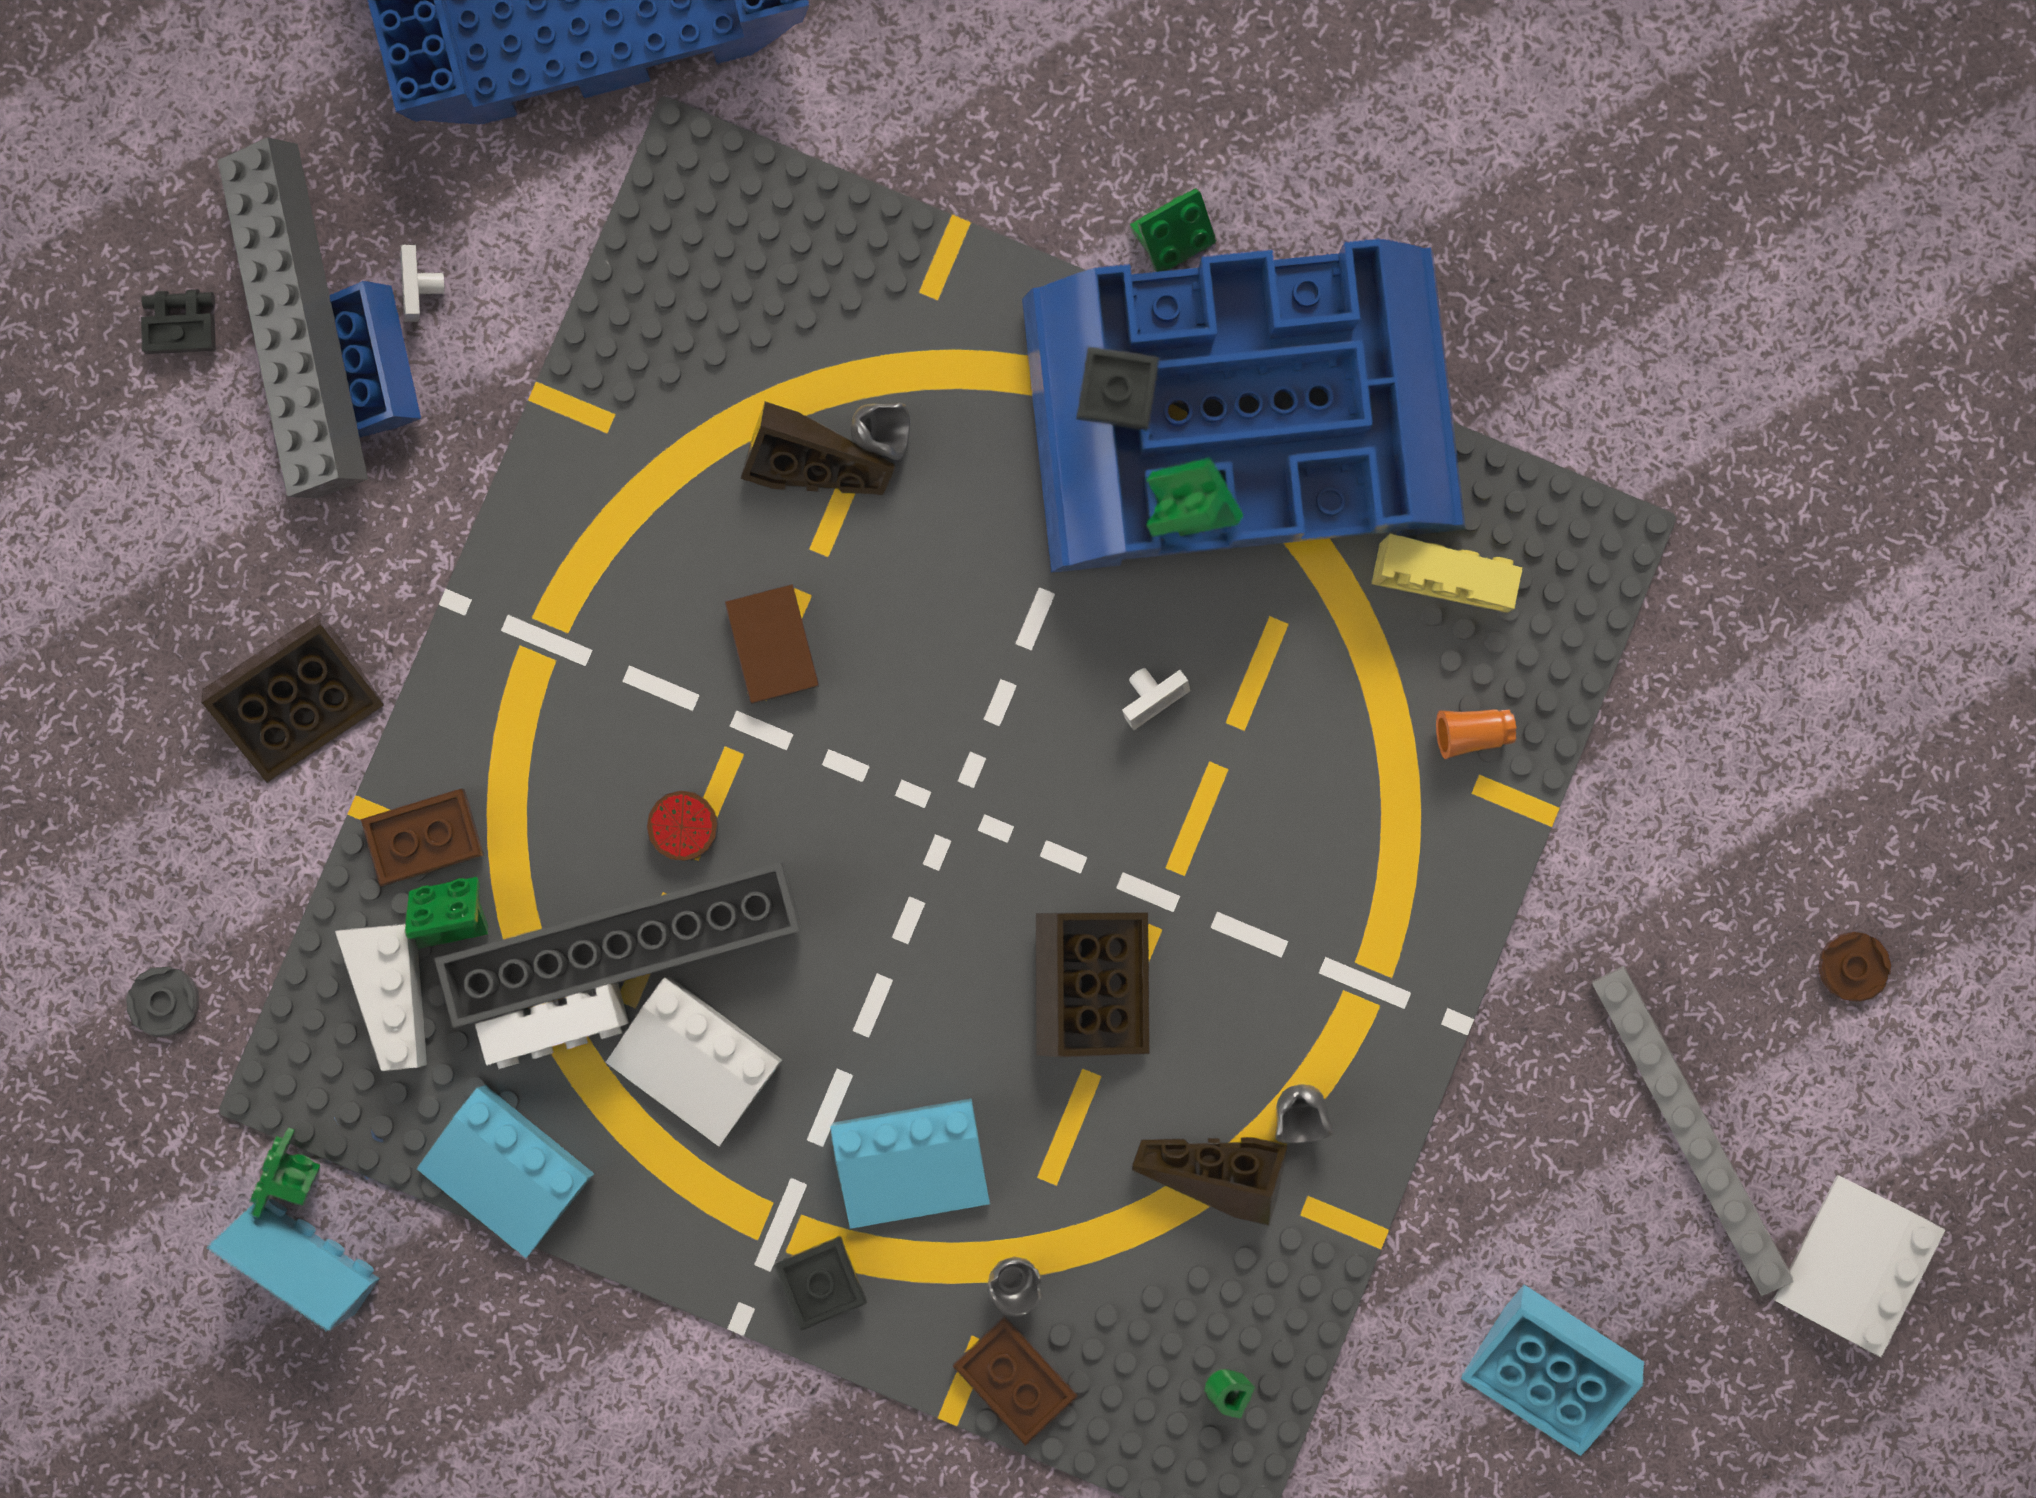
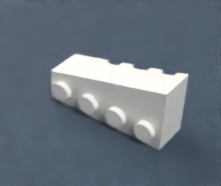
M405 924L335 931L381 1071L416 1068L427 1065L419 956L415 938L407 939Z
M614 983L476 1023L475 1026L486 1065L497 1062L498 1069L518 1064V1056L531 1052L533 1059L552 1054V1046L564 1042L567 1049L588 1043L586 1036L600 1033L601 1039L621 1034L620 1026L629 1024L619 985Z

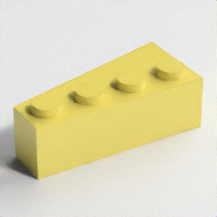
M1390 533L1379 544L1371 584L1508 613L1515 608L1522 567L1513 565L1514 561L1511 559L1493 557L1491 560L1480 557L1479 553L1474 551H1457L1445 548V546L1440 544L1426 543Z

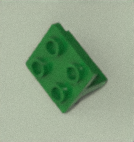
M1197 188L1174 198L1169 203L1151 213L1145 214L1142 218L1130 224L1133 235L1148 252L1155 272L1167 271L1217 242L1202 194Z
M478 877L459 878L448 883L433 886L425 885L410 890L405 923L407 939L415 938L418 949L488 935V923L479 901L480 883Z
M288 1127L283 1138L276 1136L271 1150L267 1153L261 1169L263 1173L250 1199L251 1203L256 1204L252 1214L254 1217H260L270 1195L303 1206L313 1185L320 1164L313 1162L312 1159L305 1155H291L287 1153L295 1129Z

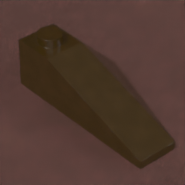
M765 401L753 432L740 479L777 490H786V486L806 487L807 491L816 492L821 487L838 488L842 493L884 495L894 472L895 464L875 453L862 449L853 441L797 411Z
M1254 1137L1241 1138V1142L1220 1143V1138H1208V1143H1188L1185 1139L1141 1140L1132 1164V1170L1234 1218L1269 1226L1278 1198L1288 1145Z

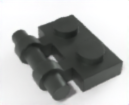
M191 289L181 294L156 291L155 295L142 296L143 309H155V316L141 317L142 352L145 354L216 351L215 317L210 313L201 314L202 306L215 305L213 292H200L199 289ZM186 307V315L169 314L171 308Z

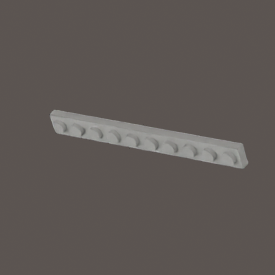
M1622 966L1593 980L1592 985L1760 1295L1763 1296L1794 1282L1792 1274L1627 970Z

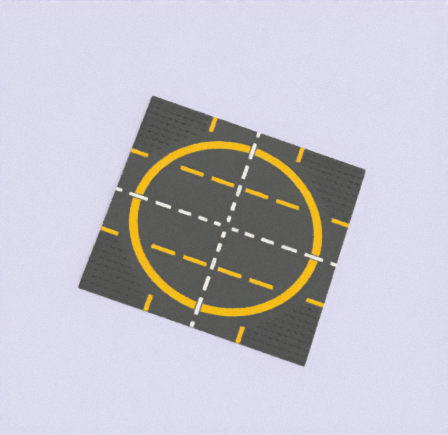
M663 96L659 99L224 1095L219 1112L227 1118L275 1138L276 1136L283 1138L288 1127L295 1129L290 1142L291 1145L487 1227L417 1170L452 1118L476 1088L486 1085L594 1173V1176L536 1246L537 1249L1122 1497L1281 1498L1676 522V516L1674 513L1453 422L1466 530L1403 537L1426 543L1440 544L1445 546V548L1457 551H1474L1479 553L1480 557L1491 560L1493 557L1513 560V565L1522 567L1515 608L1508 613L1371 584L1379 544L1390 533L1397 535L1396 531L1122 560L1121 566L1051 573L1022 299L1032 288L1042 287L1086 270L675 99ZM1316 388L1309 392V400L1313 405L1323 406L1327 404L1328 396L1324 390ZM1279 392L1274 396V404L1281 410H1287L1293 406V399L1288 393ZM1243 396L1238 401L1239 408L1244 413H1254L1258 409V403L1252 396ZM1216 399L1207 400L1203 404L1204 412L1210 417H1218L1223 413L1222 404ZM764 402L797 411L853 441L850 430L852 417L858 408L867 404H905L909 411L910 432L908 445L903 457L899 460H894L878 455L895 464L894 472L884 495L842 493L838 488L821 487L816 492L807 491L806 487L786 486V490H777L740 479L753 432ZM1174 403L1169 406L1168 414L1173 420L1181 421L1188 416V410L1185 405ZM793 584L819 687L751 704L725 602ZM1146 668L1159 685L1171 675L1181 670L1189 682L1191 691L1133 730L1126 721L1122 711L1141 697L1130 683V677L1138 670ZM1497 709L1498 711L1510 710L1511 714L1514 715L1516 722L1515 743L1502 745L1499 748L1464 753L1449 759L1443 758L1436 735V718L1440 710L1462 712ZM464 788L484 856L380 887L361 819ZM677 791L694 792L706 799L715 810L718 820V831L711 848L699 858L687 861L669 859L659 853L651 843L647 831L648 816L655 803L666 794ZM782 862L785 864L803 931L618 982L629 1024L620 1026L621 1034L601 1039L600 1033L586 1036L588 1042L586 1044L567 1049L564 1042L552 1046V1054L533 1059L530 1052L518 1056V1064L498 1069L497 1062L486 1065L475 1026L476 1023L486 1020L456 1028L452 1026L435 958ZM478 877L480 883L479 901L488 923V935L418 949L427 1065L416 1068L381 1071L335 931L404 925L406 923L408 894L410 890L425 885L433 886L448 883L459 878ZM1148 912L1150 1054L1078 1057L1037 1055L1036 913ZM665 977H671L783 1060L720 1146H717L606 1063L644 1004ZM1305 1084L1314 1086L1323 1094L1329 1120L1334 1128L1333 1135L1326 1139L1296 1144H1286L1277 1141L1275 1137L1277 1129L1276 1106L1282 1092L1294 1085ZM972 1098L990 1204L850 1229L836 1164L831 1124ZM371 1129H372L373 1133H374L378 1138H382L384 1142H378V1141H376V1140L372 1137ZM1254 1137L1288 1145L1278 1198L1269 1226L1234 1218L1132 1170V1164L1141 1140L1185 1139L1188 1143H1208V1138H1220V1143L1241 1142V1138ZM841 1235L867 1304L800 1331L774 1263ZM1014 1256L1029 1260L1038 1270L1042 1279L1040 1284L1042 1299L1040 1303L1029 1314L1018 1317L1003 1314L990 1298L988 1291L990 1272L999 1261ZM1003 1316H1006L1077 1394V1397L1027 1445H1024L953 1367V1363ZM1228 1369L1243 1373L1255 1386L1251 1401L1246 1406L1241 1419L1222 1414L1206 1396L1205 1384L1214 1372Z

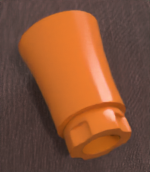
M1497 709L1462 712L1440 710L1436 718V735L1440 752L1444 759H1449L1464 753L1513 744L1516 741L1514 715L1511 714L1510 710L1498 711Z

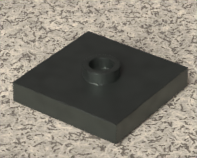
M1088 346L1076 420L1148 431L1159 357Z
M841 1235L774 1263L800 1331L867 1304Z

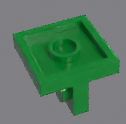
M1211 458L1152 471L1146 480L1160 502L1155 507V512L1146 524L1152 536L1176 531L1180 536L1228 527L1239 524L1244 516Z

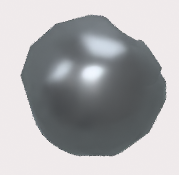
M1016 1256L999 1261L989 1274V1295L1003 1314L1015 1317L1029 1314L1042 1299L1040 1292L1042 1279L1038 1270L1029 1260Z

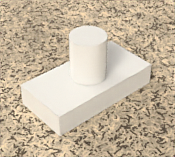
M401 245L400 259L404 322H418L420 315L419 294H444L443 273H417L416 245Z
M1142 668L1129 679L1141 697L1122 711L1128 724L1135 730L1190 692L1189 682L1181 670H1179L1158 685L1148 670Z

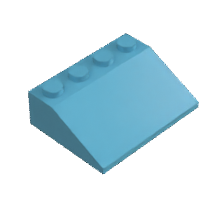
M486 1085L476 1088L452 1118L417 1168L418 1171L525 1258L531 1254L594 1176L591 1170Z
M972 1098L832 1123L830 1126L850 1229L990 1204Z
M272 1199L267 1201L259 1218L252 1216L256 1205L252 1204L214 1239L208 1247L209 1250L327 1331L355 1315L380 1279L372 1274L374 1268L361 1259L353 1261L343 1254L345 1252L343 1246L331 1239L324 1241L314 1234L316 1229L310 1223L302 1219L295 1221L285 1214L287 1209L282 1204Z
M1523 1284L1497 1318L1462 1374L1461 1379L1582 1456L1643 1386L1644 1361Z

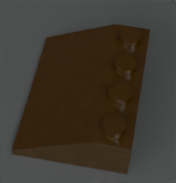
M320 612L203 688L201 699L203 706L266 783L384 706V703L341 638Z
M1148 912L1036 913L1037 1055L1078 1057L1150 1054Z

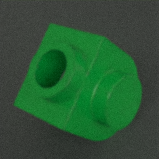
M1228 1369L1214 1372L1205 1384L1206 1396L1224 1415L1241 1419L1246 1406L1251 1401L1252 1393L1255 1389V1386L1243 1373Z

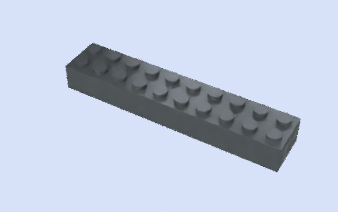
M267 137L217 161L287 497L319 498L366 481L368 477L299 147L296 143Z
M779 862L435 958L451 1023L453 1028L803 930L785 864Z

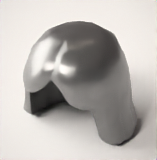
M903 403L867 404L861 406L852 417L850 430L853 442L868 452L899 460L903 457L908 445L910 432L909 411Z
M1301 1084L1291 1086L1282 1092L1276 1106L1277 1129L1275 1137L1277 1141L1286 1144H1296L1326 1139L1333 1135L1334 1128L1329 1120L1325 1099L1317 1088L1312 1085Z

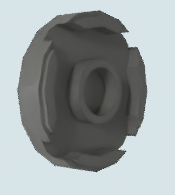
M170 966L150 968L139 974L128 991L126 997L127 1013L132 1023L145 1033L156 1037L171 1036L185 1030L195 1019L200 1005L199 991L193 979L182 970Z

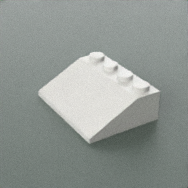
M665 977L644 1004L606 1063L717 1146H720L783 1060L671 977Z
M1837 1175L1789 1268L1794 1282L1779 1288L1773 1300L1882 1357L1945 1229Z

